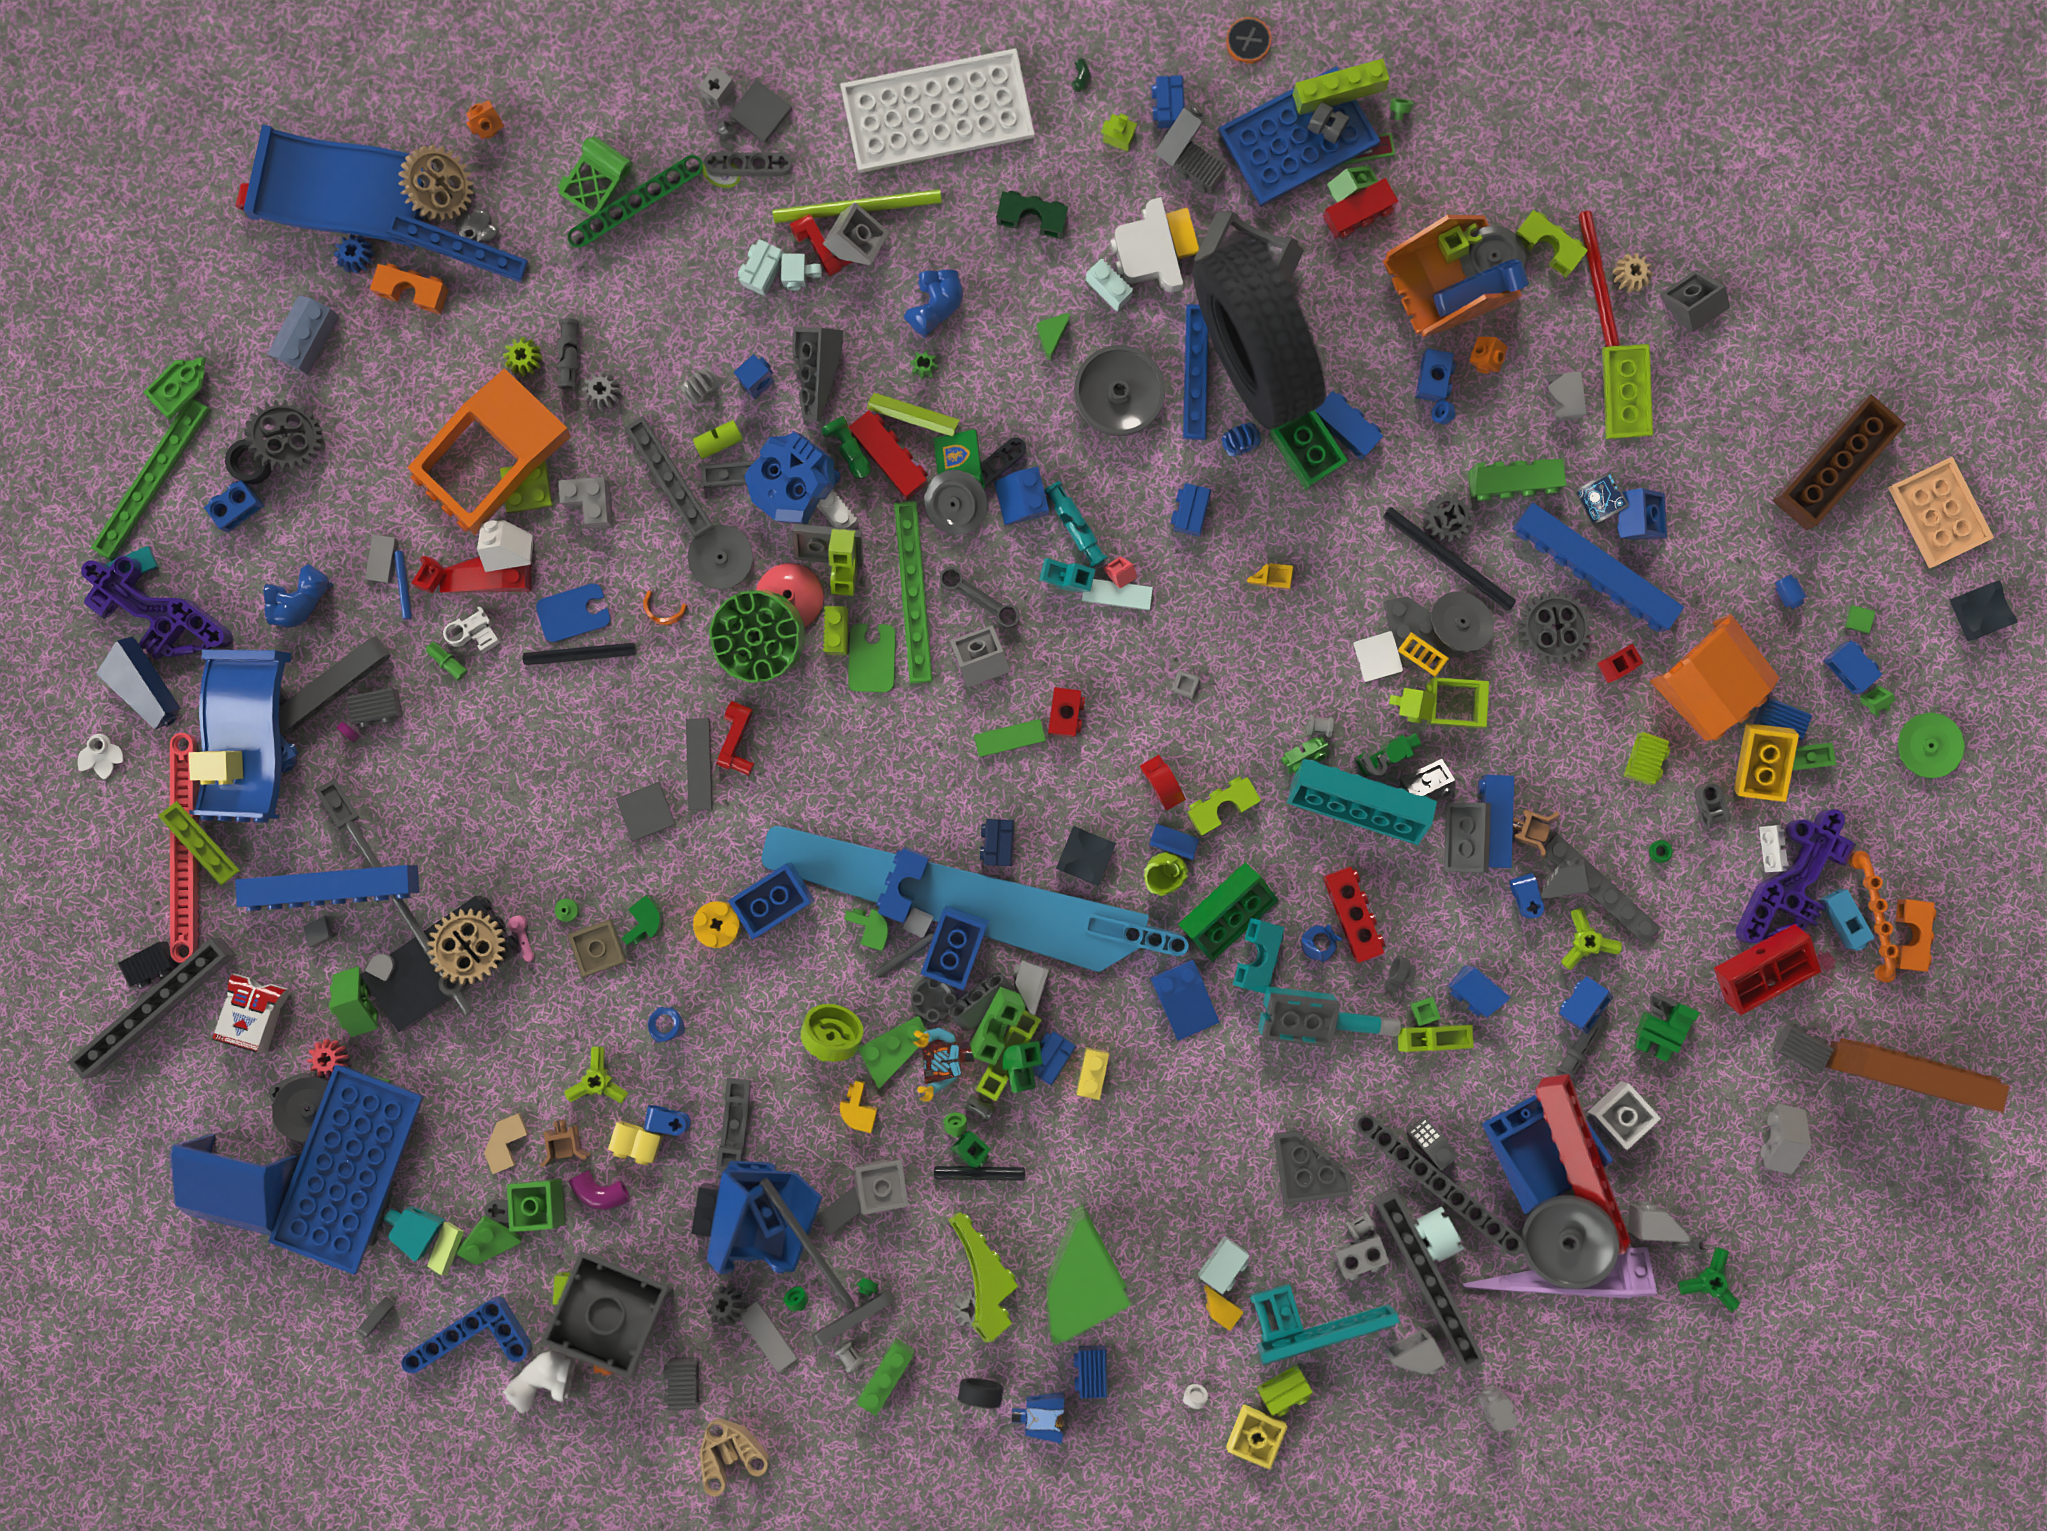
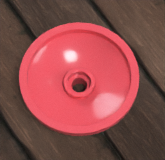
M794 563L777 565L768 570L757 585L756 590H769L783 596L786 591H790L792 596L787 600L797 608L804 623V628L815 621L821 612L824 601L822 585L817 576L802 565Z

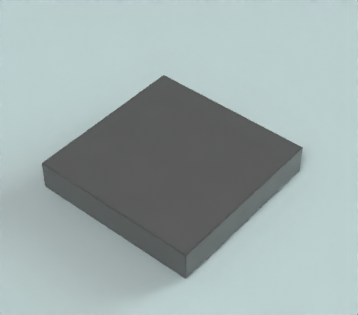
M755 80L729 113V116L766 144L791 112L792 106L758 80Z
M660 782L616 798L632 841L676 825Z

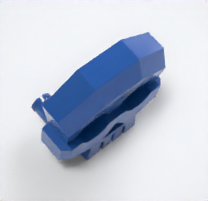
M793 431L786 436H770L760 449L761 456L748 468L744 476L751 501L775 521L791 524H808L820 499L825 500L840 480V473L834 469V460L801 433ZM778 467V473L774 474V469ZM803 487V492L799 494V488Z

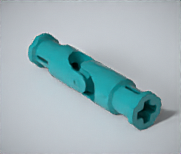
M1057 481L1044 490L1045 494H1048L1054 503L1056 513L1066 526L1079 550L1084 552L1088 558L1090 567L1094 568L1108 559L1107 555H1104L1097 544V538L1082 517L1072 498L1068 497L1065 493L1061 481Z

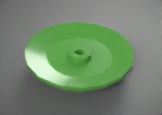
M1929 712L1916 715L1905 723L1899 733L1897 747L1900 759L1908 770L1920 777L1933 779L1946 776L1957 768L1963 758L1965 743L1962 732L1954 721L1943 714Z

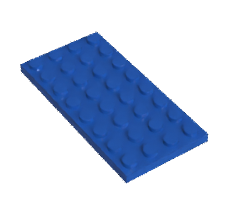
M336 1064L268 1243L350 1274H357L424 1096L346 1066Z

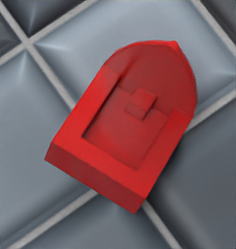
M422 556L420 558L422 566L411 584L418 589L433 594L445 574V569L436 559Z

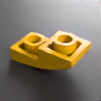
M1188 207L1167 213L1166 216L1178 260L1196 255L1199 246Z

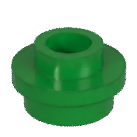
M1657 840L1649 847V856L1657 863L1667 862L1672 857L1673 850L1667 841ZM1659 847L1663 849V854L1661 856L1657 854V849Z
M861 1277L860 1282L856 1283V1286L860 1287L858 1292L871 1297L872 1293H878L877 1287L879 1284Z

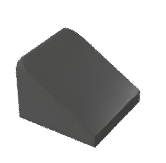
M325 916L304 926L309 948L316 947L335 937Z

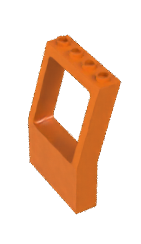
M504 368L459 408L407 468L412 474L410 479L418 487L423 485L427 489L425 492L433 502L438 500L442 504L441 509L449 517L454 515L458 519L456 523L464 532L469 530L475 536L480 531L481 524L489 521L522 482L571 438L568 428ZM473 421H477L518 461L474 511L468 513L427 473Z

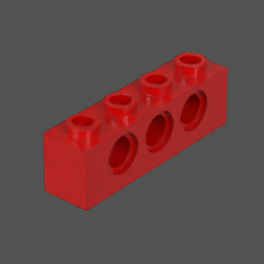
M1349 866L1322 876L1355 962L1361 963L1384 954L1383 948L1386 945L1382 935H1378L1374 927L1377 925L1374 914L1372 912L1369 913L1366 904H1369L1366 893L1360 891L1358 885L1360 877L1356 869L1352 870V867ZM1346 885L1352 889V895L1348 899L1344 898L1341 893L1342 888ZM1354 907H1357L1361 912L1360 918L1357 920H1353L1350 917V911ZM1362 929H1366L1369 933V938L1365 942L1360 941L1358 937Z

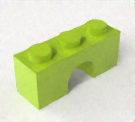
M1535 210L1530 213L1515 233L1529 251L1538 242L1549 243L1554 249V257L1548 265L1565 278L1573 271L1588 251L1581 241L1572 239L1562 227L1555 226L1548 221V218L1543 213L1536 212Z
M832 529L828 550L829 565L832 566L830 578L831 594L854 596L857 578L855 531Z
M1239 776L1228 782L1230 787L1224 791L1218 788L1208 794L1210 799L1202 802L1200 799L1189 805L1191 810L1186 813L1200 836L1222 824L1217 816V808L1222 802H1231L1241 813L1262 801L1248 777L1242 779Z

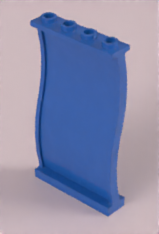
M262 124L243 209L249 219L258 221L263 219L311 230L372 237L406 245L410 249H414V244L386 235L392 213L394 211L419 221H423L425 215L420 216L419 208L412 211L414 203L405 202L409 196L408 194H401L405 190V186L398 184L404 180L398 173L406 171L401 167V164L407 162L405 157L410 154L381 147L307 138L275 130L272 126ZM417 178L419 186L424 188L423 181Z
M202 650L201 659L206 660L199 697L202 751H242L243 779H234V784L220 785L218 780H215V784H200L196 807L194 810L189 811V815H199V820L214 821V816H217V821H232V817H236V822H250V818H254V822L269 823V819H279V814H275L280 790L282 764L279 696L285 663L291 662V653L277 650Z

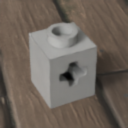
M714 66L700 84L699 90L703 101L710 106L715 104L721 108L736 86L733 78Z

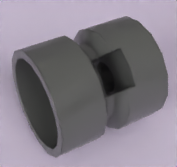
M1321 102L1313 114L1307 129L1318 135L1323 133L1326 140L1336 144L1344 132L1350 117L1339 111L1334 113L1332 107ZM1330 120L1333 122L1331 127L1327 126Z

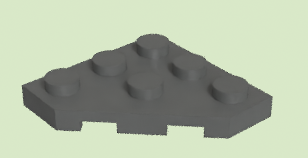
M1407 596L1383 602L1389 631L1393 633L1397 650L1412 632L1448 658L1466 654V652L1452 649L1441 641L1435 633L1431 622L1432 612ZM1414 640L1406 651L1410 653L1418 642ZM1421 645L1414 657L1418 659L1425 647ZM1428 651L1421 662L1426 663L1433 653ZM1398 652L1402 667L1417 665ZM1436 656V658L1433 661L1440 660L1441 658Z
M1296 1130L1273 1133L1283 1204L1353 1195L1349 1170Z

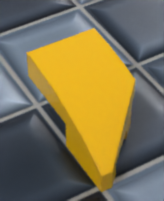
M1266 564L1260 571L1250 576L1247 582L1255 585L1291 590L1294 566Z
M1205 1284L1206 1310L1210 1313V1317L1231 1331L1244 1312L1224 1298L1219 1292Z

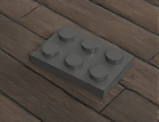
M794 523L792 529L794 560L829 563L828 550L832 529L842 530L843 528ZM845 529L855 531L857 566L862 567V530Z
M1446 803L1444 871L1489 873L1491 803Z

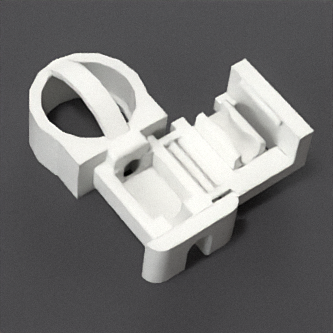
M477 607L479 611L464 621L457 619L444 628L443 636L445 640L454 647H460L470 639H476L479 643L477 645L479 650L484 654L500 643L490 628L492 626L490 619L481 607ZM453 628H463L461 633L449 638V633Z

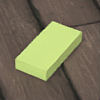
M443 1222L427 1266L438 1274L447 1276L464 1231L450 1222Z

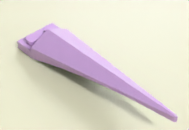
M1648 1247L1628 1248L1625 1254H1618L1616 1264L1609 1275L1599 1283L1586 1288L1569 1289L1556 1286L1544 1280L1534 1270L1468 1282L1461 1286L1465 1289L1615 1298L1655 1296L1657 1294Z

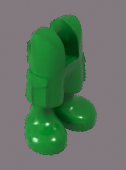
M841 416L821 428L820 432L823 437L835 436L841 441L842 445L838 447V451L845 459L853 476L857 479L866 478L871 471L870 463L861 452L856 439L852 437L845 417Z

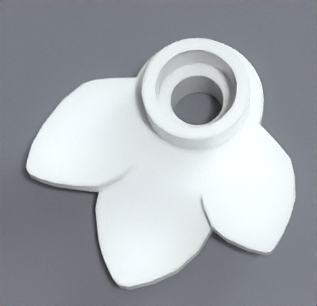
M95 734L88 740L87 747L79 753L78 769L79 771H85L94 768L102 779H107L114 770V763H123V752L119 746L111 744L108 736ZM101 741L103 747L99 750L97 744Z

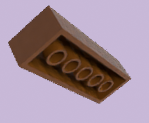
M1872 394L1860 400L1772 501L1805 530L1817 526L1906 424Z

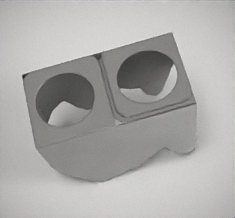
M1581 371L1543 375V378L1548 382H1552L1548 386L1551 394L1546 393V395L1556 402L1554 406L1555 419L1558 420L1551 422L1577 420L1587 414Z

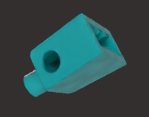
M414 1206L406 1208L402 1214L391 1208L383 1219L394 1226L388 1235L389 1240L415 1262L423 1258L441 1229L443 1222H445V1219Z

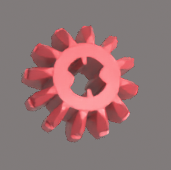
M324 1039L323 1043L316 1042L314 1044L315 1049H311L308 1052L313 1058L307 1059L306 1062L313 1063L310 1071L318 1070L317 1077L319 1078L325 1075L327 1079H330L336 1064L348 1066L343 1060L348 1059L349 1055L342 1054L346 1047H338V1040H334L332 1043L329 1039ZM325 1056H330L331 1061H325Z

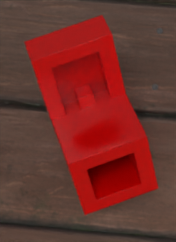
M1632 643L1596 664L1607 683H1610L1635 670L1636 667L1644 664Z
M1160 755L1139 765L1141 771L1151 784L1156 797L1166 811L1186 800L1175 776Z

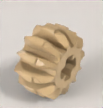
M1635 253L1632 257L1626 254L1623 260L1619 259L1616 262L1617 267L1613 269L1612 273L1617 275L1614 278V282H1621L1619 289H1623L1626 286L1627 293H1631L1633 289L1639 292L1642 290V287H1646L1650 283L1649 279L1653 276V272L1649 271V269L1652 267V264L1645 263L1646 257L1639 259L1638 253Z

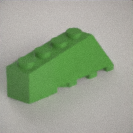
M1563 459L1535 460L1531 462V465H1527L1525 460L1510 463L1509 466H1504V462H1494V464L1487 465L1486 467L1485 462L1477 463L1468 471L1470 498H1477L1478 502L1489 501L1494 496H1500V499L1514 498L1515 494H1523V497L1536 496L1537 492L1554 495L1560 493L1559 490L1566 486Z

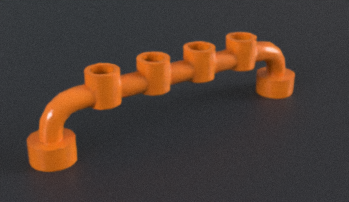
M1855 851L1849 859V864L1854 869H1864L1865 878L1863 885L1869 890L1871 899L1868 907L1874 912L1876 921L1873 929L1879 935L1881 943L1879 954L1885 960V964H1879L1875 968L1874 975L1878 981L1888 983L1896 977L1894 958L1898 955V948L1890 942L1889 935L1893 932V925L1885 920L1884 915L1888 908V903L1886 900L1881 899L1879 894L1883 881L1879 876H1875L1869 855L1864 851Z

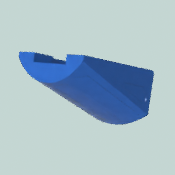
M1536 1094L1482 1123L1484 1131L1524 1214L1531 1212L1541 1202L1559 1196L1573 1188L1568 1183L1565 1165L1560 1161L1559 1149L1552 1140V1130L1549 1122H1546L1544 1118V1109ZM1588 1123L1603 1167L1605 1168L1613 1162V1159Z

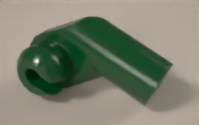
M1080 58L1074 63L1078 75L1071 85L1075 92L1085 90L1092 78L1084 58Z

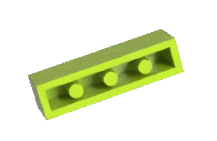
M1382 58L1296 82L1293 98L1298 114L1302 115L1316 111L1321 102L1334 106L1384 92L1390 78Z

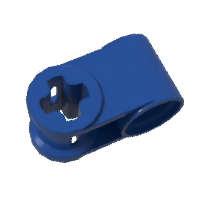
M1529 873L1510 879V888L1521 915L1528 919L1541 916L1544 912V904L1534 874ZM1530 904L1536 906V909H1534L1533 912H1528L1527 907H1529Z
M648 1105L643 1129L655 1133L680 1135L689 1129L691 1119L685 1112L657 1105ZM677 1119H679V1123L682 1124L680 1128H677V1124L674 1123V1121Z

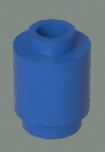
M1792 574L1774 582L1777 586L1775 590L1785 608L1790 606L1791 609H1794L1805 603L1803 599L1807 595L1798 579H1794Z

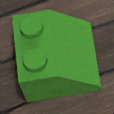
M562 1178L507 1184L509 1232L554 1229L565 1225Z

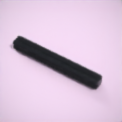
M936 1166L934 1168V1179L1025 1180V1168Z

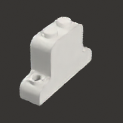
M1162 198L1152 199L1146 204V209L1142 210L1143 220L1118 226L1115 230L1114 239L1110 240L1112 253H1117L1118 261L1115 262L1117 273L1122 275L1124 281L1129 284L1158 278L1160 287L1170 293L1182 290L1183 281Z

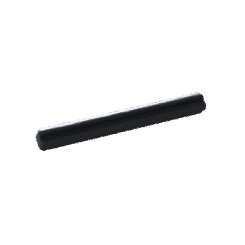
M634 643L526 652L523 653L522 660L524 665H537L636 655V645Z

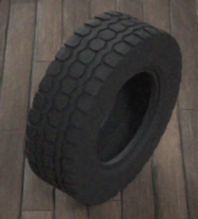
M1246 237L1196 261L1193 266L1194 287L1209 335L1233 386L1253 417L1264 428L1271 430L1320 407L1325 402L1326 385L1314 338L1297 298L1294 296V292L1265 247L1256 239Z

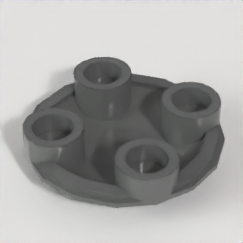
M925 977L917 982L910 998L916 1014L929 1022H936L948 1017L951 1006L957 1001L956 991L953 986L929 977Z

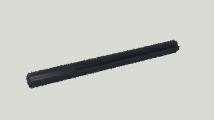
M1392 507L1387 509L1383 515L1385 520L1504 609L1509 611L1516 603L1513 597Z

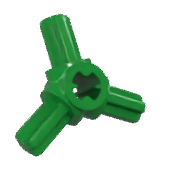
M1716 1247L1709 1267L1705 1266V1270L1698 1273L1696 1278L1678 1281L1677 1286L1680 1294L1685 1295L1701 1291L1703 1294H1710L1713 1298L1717 1297L1729 1311L1738 1309L1740 1301L1728 1289L1727 1274L1723 1273L1729 1251ZM1716 1279L1715 1284H1710V1280Z

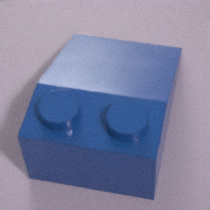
M1193 959L1149 977L1177 1041L1219 1023L1213 1004Z

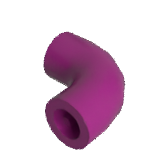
M589 1170L568 1180L579 1200L593 1209L608 1210L619 1207L631 1200L630 1194L622 1180L609 1186H600L594 1181Z

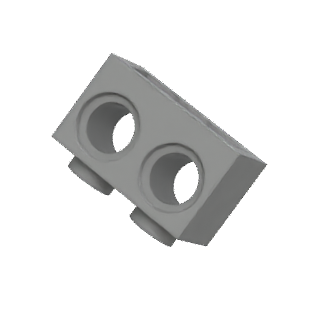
M1377 1233L1333 1248L1339 1268L1345 1279H1358L1363 1276L1362 1273L1369 1270L1372 1272L1380 1271L1385 1268V1264L1389 1263L1380 1236ZM1373 1248L1377 1249V1256L1374 1259H1368V1251ZM1356 1257L1354 1266H1345L1347 1258Z

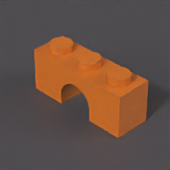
M387 263L386 266L377 265L370 286V290L376 296L398 302L403 290L415 288L413 303L420 309L440 315L449 291L443 284V280L437 277L430 276L429 279L421 277L422 274L414 270H408V272L401 271L400 267Z
M1897 899L1895 922L1907 924L1913 934L1911 941L1907 945H1895L1898 948V955L1894 958L1897 969L1928 972V968L1932 963L1930 947L1934 940L1932 926L1936 918L1935 903Z

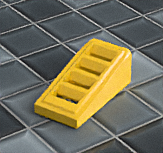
M1412 632L1398 649V652L1434 677L1438 675L1449 660L1448 657ZM1414 640L1418 642L1410 653L1406 651ZM1422 645L1425 649L1417 659L1414 655ZM1428 651H1431L1433 654L1425 664L1421 661ZM1436 656L1441 658L1433 669L1429 667Z

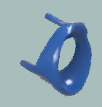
M1327 924L1326 927L1316 925L1303 934L1301 947L1304 954L1310 959L1325 962L1334 954L1337 949V941H1342V938L1335 935L1330 924ZM1323 933L1329 938L1330 945L1326 951H1320L1315 947L1313 937L1316 934Z
M658 1007L649 1017L647 1023L648 1031L657 1043L669 1041L685 1033L684 1021L673 1007ZM664 1014L671 1016L674 1021L673 1029L668 1033H661L656 1027L658 1017Z

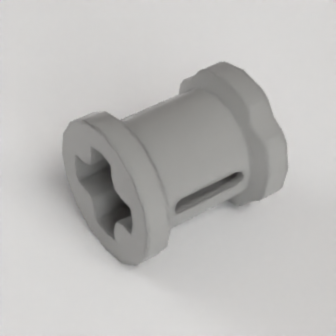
M1310 715L1307 735L1315 733L1331 737L1334 723L1333 717L1324 719Z
M1365 1211L1362 1212V1216L1345 1223L1356 1241L1369 1230H1376L1374 1223Z
M851 1340L834 1352V1355L839 1356L846 1366L845 1370L847 1373L864 1361L863 1357H859L853 1349Z

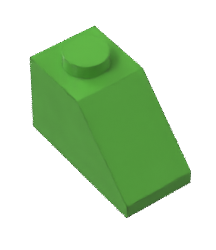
M1370 166L1347 168L1327 185L1332 198L1339 202L1378 182Z

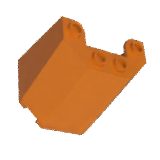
M1731 614L1712 622L1716 627L1668 672L1653 677L1650 680L1653 686L1705 741L1713 739L1716 741L1734 724L1744 722L1751 715L1749 711L1752 708H1758L1767 701L1766 696L1775 688V684L1780 678Z

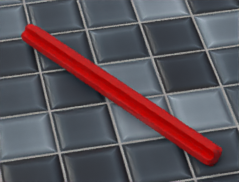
M1590 210L1583 211L1578 217L1584 245L1588 250L1586 255L1606 347L1620 346L1592 212Z

